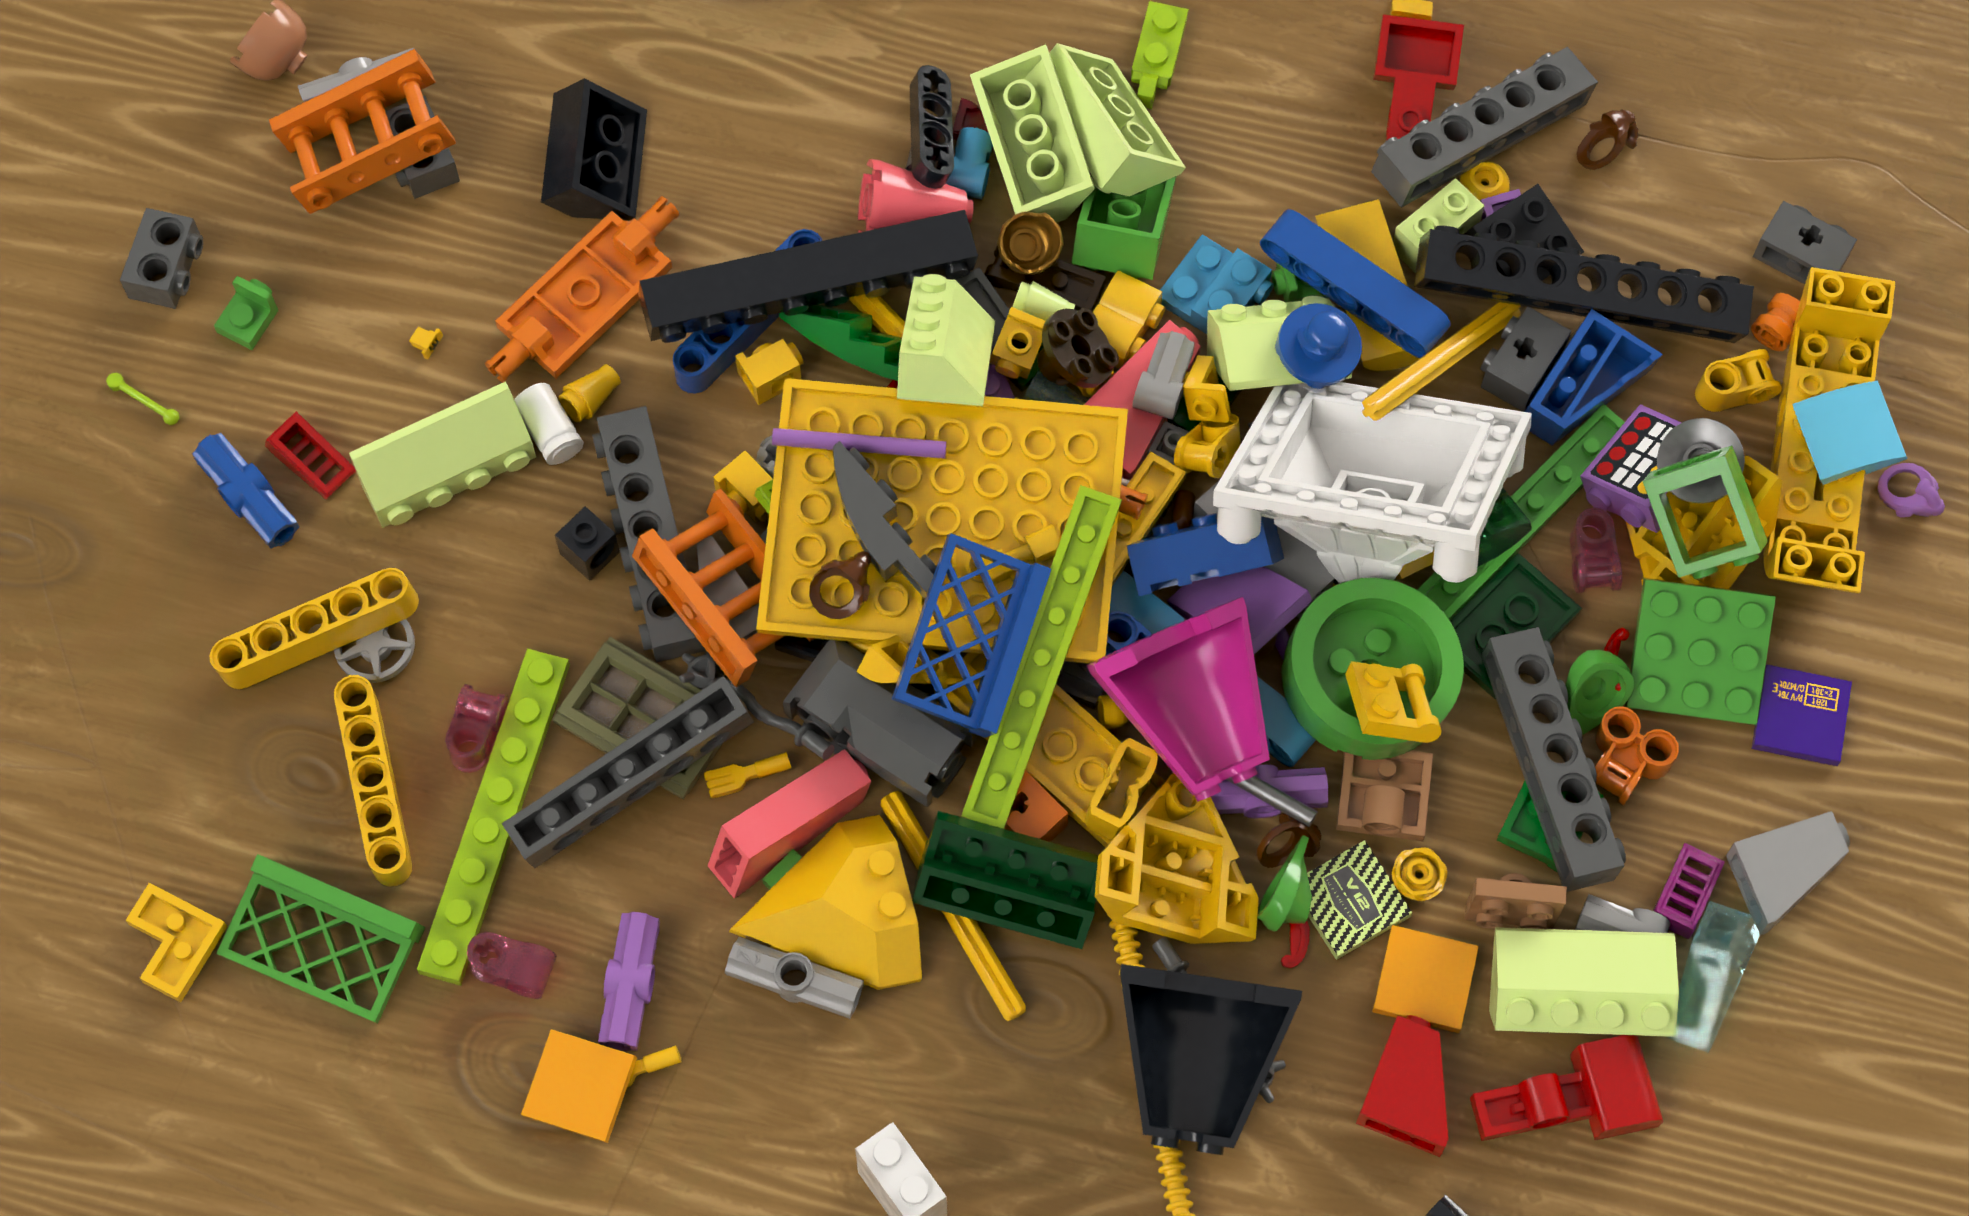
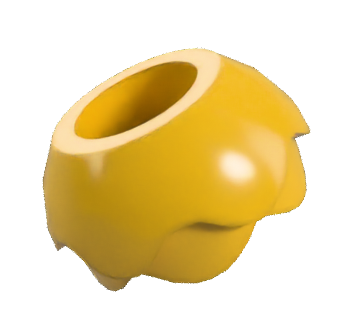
M1491 161L1482 162L1460 175V183L1479 201L1509 192L1510 180L1505 170L1500 165ZM1481 182H1487L1488 185L1485 186Z
M1425 847L1402 851L1397 856L1392 868V880L1395 887L1404 897L1414 901H1426L1436 897L1443 890L1447 879L1446 865L1433 850ZM1420 872L1422 873L1423 877L1417 878L1415 876V873Z

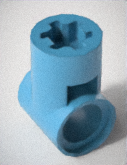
M966 127L960 130L955 146L954 169L945 183L965 190L967 197L981 200L986 191L990 172V164L987 161L990 159L993 149L988 132L974 127Z

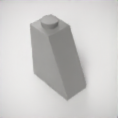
M1832 811L1734 842L1726 854L1759 936L1768 933L1842 862L1849 852L1850 840L1847 830L1841 822L1837 823Z

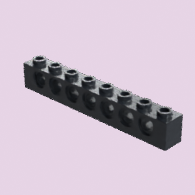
M1435 226L1434 229H1430L1420 238L1414 287L1529 306L1531 308L1586 317L1590 310L1593 309L1612 322L1735 343L1749 334L1754 286L1740 284V279L1737 277L1717 276L1715 279L1700 277L1701 273L1693 269H1677L1675 272L1660 270L1661 266L1654 262L1641 261L1635 263V265L1620 263L1621 259L1614 255L1600 254L1592 258L1581 256L1579 250L1569 247H1559L1555 251L1541 249L1538 242L1530 240H1517L1513 244L1499 241L1500 237L1491 233H1476L1474 236L1459 234V229L1451 226ZM1456 253H1463L1470 259V270L1463 269L1457 264ZM1497 260H1503L1508 263L1511 268V277H1506L1499 273L1496 267ZM1537 267H1543L1549 271L1552 279L1551 284H1546L1538 278ZM1578 274H1583L1589 278L1592 285L1591 291H1586L1579 286L1577 281ZM1618 281H1623L1629 285L1632 293L1631 298L1621 295L1618 290ZM1659 288L1665 289L1670 294L1671 305H1666L1659 299ZM1699 295L1706 297L1710 301L1711 312H1706L1700 307L1698 303Z

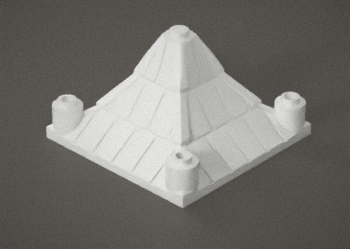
M1344 382L1326 386L1322 389L1311 388L1307 383L1274 386L1214 489L1213 506L1218 507L1217 531L1219 535L1226 538L1230 543L1245 544L1260 534L1261 516L1274 519L1276 526L1316 550L1318 558L1339 584L1360 578L1394 580L1403 565L1433 552V550L1434 571L1446 581L1463 582L1467 578L1474 576L1477 572L1480 536L1506 478L1513 476L1523 469L1526 437L1531 427L1532 413L1414 394L1380 420L1373 421L1369 416L1365 417L1362 410L1364 407L1362 401L1379 388Z

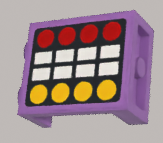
M1640 404L1580 475L1587 501L1599 511L1605 512L1608 510L1621 516L1634 527L1643 526L1657 533L1660 527L1645 490L1643 480L1651 471L1657 469V454L1664 437L1670 430L1682 422Z

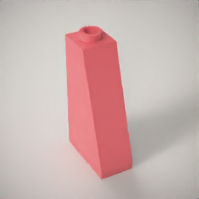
M1171 320L1084 404L1128 409L1122 478L1132 479L1145 460L1147 451L1163 423L1167 422L1165 417L1132 407L1142 372H1147L1160 333L1174 331L1186 335L1190 341L1195 343L1194 352L1186 372H1190L1197 355H1200L1201 345H1199L1197 337L1185 327L1179 328Z
M844 749L723 824L708 863L709 869L735 899L765 877L793 849L796 852L864 801L872 782L865 766L861 762L854 760Z

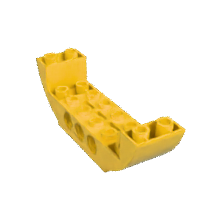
M1811 267L1796 315L1783 382L1781 384L1782 391L1779 397L1770 471L1783 479L1775 529L1770 533L1767 538L1768 542L1763 548L1764 568L1769 579L1855 594L1861 592L1865 552L1857 551L1856 544L1865 470L1823 485L1792 404L1836 389L1875 381L1879 342L1892 316L1895 281Z

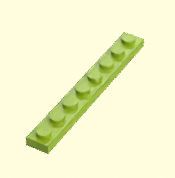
M1080 485L1053 559L1051 572L997 734L989 737L961 817L1005 829L1122 499Z
M527 648L417 967L420 975L462 985L511 841V837L502 823L521 811L570 667L569 660L566 658Z

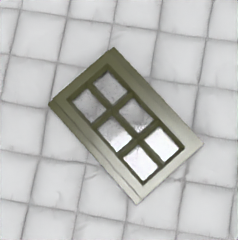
M609 637L560 705L552 720L557 725L607 754L702 690L688 682L681 683L679 677L614 638ZM722 744L659 786L684 800Z

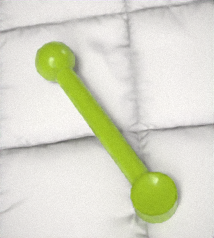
M111 373L107 377L106 382L111 390H122L163 416L166 424L175 425L179 421V413L175 409H166L125 383L121 374Z

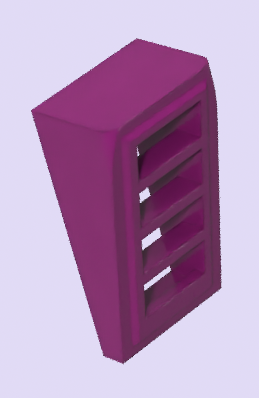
M1684 843L1653 911L1663 915L1670 921V931L1689 939L1699 922L1725 862L1687 843ZM1687 858L1711 868L1709 875L1686 865ZM1684 873L1705 884L1701 889L1680 879V874ZM1676 886L1698 897L1697 901L1694 902L1673 892L1674 887ZM1670 900L1691 910L1690 916L1667 906L1668 901Z

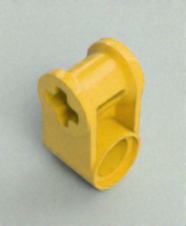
M1766 349L1753 350L1741 356L1710 363L1696 386L1695 397L1699 405L1705 410L1720 412L1745 404L1761 403L1777 396L1782 391V386L1779 381L1774 380L1768 365L1770 360L1768 351ZM1711 382L1720 383L1725 390L1716 389Z
M1231 414L1229 421L1226 423L1201 421L1189 433L1182 436L1175 448V466L1186 471L1187 474L1193 470L1206 472L1212 478H1221L1241 445L1238 416Z

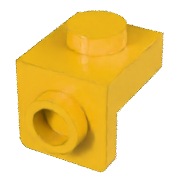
M1197 355L1190 372H1186L1183 379V395L1189 420L1226 423L1231 417L1226 387L1218 382L1214 357Z

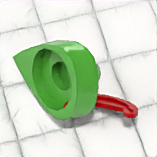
M1617 629L1609 638L1604 650H1587L1578 656L1569 670L1565 685L1568 693L1567 707L1571 718H1575L1579 722L1582 735L1598 726L1609 709L1622 707L1632 695L1634 677L1631 675L1629 667L1618 657L1621 641H1626L1629 637L1628 629Z
M1304 835L1270 883L1258 906L1257 919L1261 920L1267 929L1275 932L1283 923L1290 924V955H1285L1281 959L1282 966L1289 969L1296 967L1302 962L1310 941V927L1307 919L1312 894L1304 861V853L1309 838Z

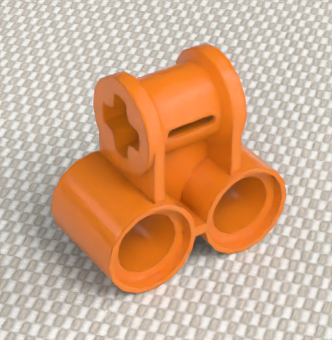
M1614 707L1604 714L1595 735L1596 743L1603 752L1595 766L1597 775L1595 784L1617 796L1618 803L1624 806L1642 776L1648 779H1659L1670 771L1677 758L1679 745L1676 738L1670 732L1662 729H1654L1647 732L1644 736L1639 733L1641 723L1638 715L1629 708ZM1619 725L1623 727L1628 737H1614L1609 732L1608 726ZM1652 747L1660 749L1664 753L1666 760H1652L1647 755L1646 749Z

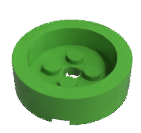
M1360 578L1346 581L1331 587L1318 596L1306 609L1287 641L1284 660L1281 666L1284 694L1292 713L1300 725L1314 739L1335 752L1341 750L1349 754L1362 756V759L1368 760L1396 757L1413 750L1423 742L1362 734L1345 675L1351 661L1367 664L1375 663L1400 669L1408 664L1419 665L1426 679L1423 687L1431 713L1438 718L1439 724L1442 723L1454 706L1461 690L1464 674V660L1460 641L1454 627L1444 612L1431 599L1406 584L1383 578ZM1399 691L1407 718L1415 719L1407 692Z

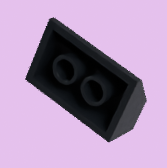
M585 78L553 94L541 203L574 218L603 219L613 211L623 220L631 221L634 218L636 219L647 109Z

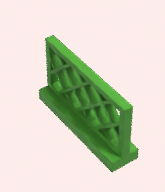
M257 854L250 869L254 873L216 954L378 1024L415 942L419 943L426 927ZM264 886L275 891L281 908L258 917L254 900L260 887ZM284 895L297 902L287 905ZM308 905L315 909L320 926L298 934L290 912ZM249 913L252 920L244 923ZM324 913L337 919L327 922ZM284 915L291 937L269 946L261 924ZM344 923L354 925L360 943L337 951L330 929ZM254 927L262 949L246 956L232 951L239 933ZM363 929L377 936L366 939ZM323 932L331 954L308 963L301 941ZM386 939L400 945L393 962L377 969L369 946ZM294 944L301 967L282 973L277 970L272 953ZM363 949L370 972L348 980L340 958ZM265 956L268 966L255 960ZM334 961L341 984L326 990L317 988L311 970ZM388 972L384 982L382 983L380 975ZM304 973L308 983L294 977ZM373 978L378 990V996L370 1011L356 1004L351 987ZM344 990L347 1000L333 994Z

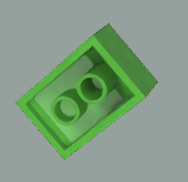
M1177 176L1130 197L1113 192L1107 194L1094 185V191L1084 200L1080 212L1071 264L1084 266L1090 270H1104L1114 273L1119 270L1134 278L1153 280Z

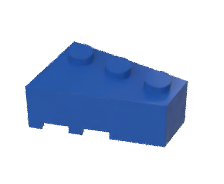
M1591 309L1524 412L1532 413L1529 431L1553 446L1591 417L1603 404H1608L1645 376L1663 354Z
M1217 513L1193 518V526L1178 530L1177 522L1153 527L1152 536L1127 545L1138 596L1151 594L1153 591L1175 585L1180 587L1192 584L1193 581L1216 576L1222 577L1272 565L1284 559L1274 519L1262 516L1260 534L1245 544L1230 543L1226 538L1219 535L1217 531Z

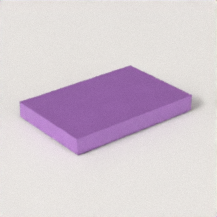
M1263 566L1222 577L1216 576L1193 581L1192 584L1181 587L1167 602L1174 611L1188 620L1203 614L1207 610L1243 597L1247 607L1253 653L1255 654L1304 610L1313 599L1307 589Z

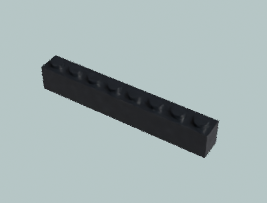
M961 210L640 280L638 295L650 341L661 339L664 343H670L685 338L686 333L702 330L705 334H711L727 328V324L741 321L746 325L757 324L765 321L768 315L784 312L787 316L797 315L807 311L809 306L825 303L827 307L838 306L846 303L849 297L863 294L867 298L879 297L888 293L890 288L903 285L907 289H912L914 276L923 277L928 274L945 276L946 279L950 280L960 279L967 276L974 269L978 253L966 212Z

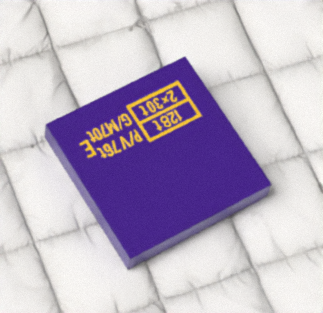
M1766 664L1757 725L1754 728L1751 749L1838 766L1842 756L1852 681Z

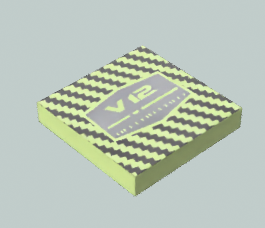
M1365 840L1307 873L1312 894L1308 917L1336 960L1388 931L1392 925L1396 926L1407 920L1412 915V911Z

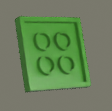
M1644 578L1630 673L1634 677V690L1625 706L1627 708L1757 725L1776 596Z

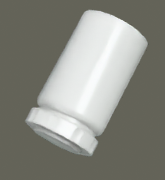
M538 383L532 385L514 399L528 432L540 452H542L547 464L557 465L563 463L580 452L584 442L549 384Z

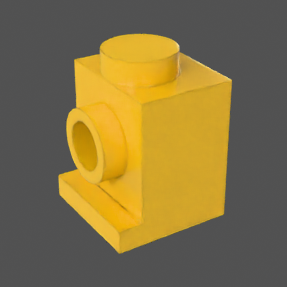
M1010 308L990 357V364L996 366L995 370L1009 378L1016 379L1021 376L1027 379L1042 343V329L1045 320L1016 308ZM1016 339L1026 344V347L1017 349L1012 345L1011 340Z
M783 338L773 344H762L748 358H746L743 352L735 355L737 372L758 405L783 392L784 378L802 380L800 366L804 364L803 358L793 342L786 344Z
M744 451L713 476L715 491L721 488L728 498L735 500L742 508L743 513L746 512L755 522L758 520L765 521L769 518V514L754 495L758 487L773 480V478Z

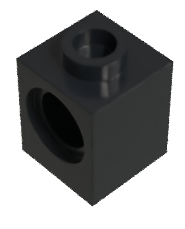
M586 506L555 534L560 555L589 581L620 553L616 533Z

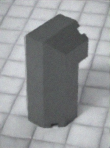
M829 640L784 699V713L790 720H793L798 715L804 721L801 726L808 723L812 724L814 732L834 745L833 754H837L844 749L848 750V753L854 760L861 762L865 767L928 807L932 804V796L938 799L943 795L961 770L967 759L962 755L961 750L964 744L972 748L977 735L969 732L968 728L892 700L897 683H878L860 675L857 670L865 654L845 641ZM908 684L906 693L921 699L928 697L919 689ZM935 700L930 701L931 703L942 706L939 702Z

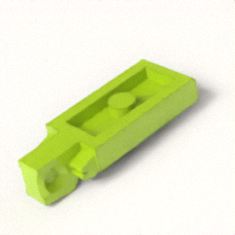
M1149 1L1131 71V82L1139 84L1137 97H1139L1145 108L1152 109L1157 88L1167 90V87L1171 85L1189 9Z

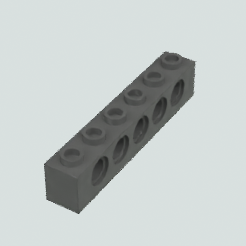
M1568 47L1555 54L1548 52L1537 59L1533 66L1524 71L1521 69L1514 70L1502 83L1495 87H1483L1471 100L1464 104H1452L1440 117L1431 122L1428 120L1419 122L1412 128L1409 134L1400 139L1392 137L1385 141L1377 150L1378 157L1371 172L1402 208L1587 104L1598 81Z
M644 406L597 417L600 433L592 434L597 458L606 457L609 470L603 471L601 474L607 497L616 496L618 508L610 510L616 535L625 533L627 546L619 549L625 573L634 571L637 585L629 586L634 611L643 610L646 624L638 625L644 651L653 649L656 663L682 657L684 653L691 655L704 652L706 649L676 611L669 617H659L655 614L659 608L671 605L632 557L638 541L637 535L643 530L653 528L661 539H666L667 541L678 535L647 407ZM626 454L638 456L634 462L629 464L618 461ZM637 491L648 494L645 499L638 502L627 499L632 493ZM682 552L677 555V559L687 570Z
M1539 627L1490 638L1481 657L1562 886H1566V892L1614 881L1625 866V849L1621 840L1615 838L1612 832L1610 808L1606 799L1599 796L1595 785L1597 780L1596 769L1593 761L1585 757L1582 749L1581 727L1579 722L1575 718L1572 719L1569 713L1567 689L1564 682L1556 677L1553 668L1554 654L1550 643L1547 640L1543 641ZM1519 674L1531 676L1536 684L1524 682ZM1533 713L1544 714L1550 723L1539 722ZM1547 752L1559 754L1563 758L1564 763L1552 761L1548 757ZM1566 791L1574 794L1579 803L1568 802L1563 798L1561 792ZM1575 832L1587 833L1592 838L1593 843L1587 844L1580 841Z
M723 676L504 821L502 825L523 858L536 868L753 724L754 721Z

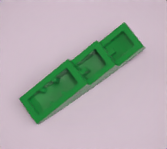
M823 305L809 306L807 311L792 316H787L784 312L779 313V318L811 342L830 353L881 377L898 381L899 352L902 338L872 332V315Z

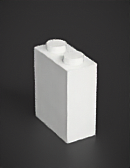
M893 1122L855 1148L858 1173L889 1216H947V1196Z

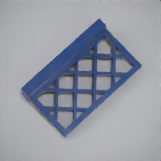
M948 534L892 700L968 728L969 732L984 738L997 734L1051 568L1038 563L1029 564L955 534ZM955 547L969 552L978 570L958 579L950 562ZM982 558L992 561L993 563L985 566ZM998 565L1017 571L1011 589L1001 594H998L987 571ZM947 573L950 583L942 586ZM980 574L991 598L971 607L960 583ZM953 587L964 611L944 620L936 602L940 592ZM1009 595L1004 607L1001 598ZM993 602L1001 620L997 630L984 635L974 611ZM933 614L936 624L928 627ZM966 615L977 639L957 648L946 624ZM939 628L950 652L930 661L922 643L926 633ZM995 636L992 647L990 648L987 639ZM980 644L987 662L983 671L970 676L960 652ZM919 655L923 665L914 668ZM952 656L963 680L943 689L932 665ZM925 669L936 693L924 699L906 693L911 676ZM981 677L978 689H976L973 681ZM966 685L973 700L969 715L965 716L953 711L946 693ZM939 698L942 706L931 703L930 701Z

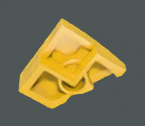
M898 635L870 645L857 672L874 682L897 683L909 645ZM924 648L930 661L939 657L931 649ZM919 655L914 668L923 665ZM952 656L932 665L941 684L954 685L963 680ZM963 660L970 676H973L978 673L965 660ZM925 669L913 674L909 683L932 684ZM981 677L973 681L975 685L978 684Z

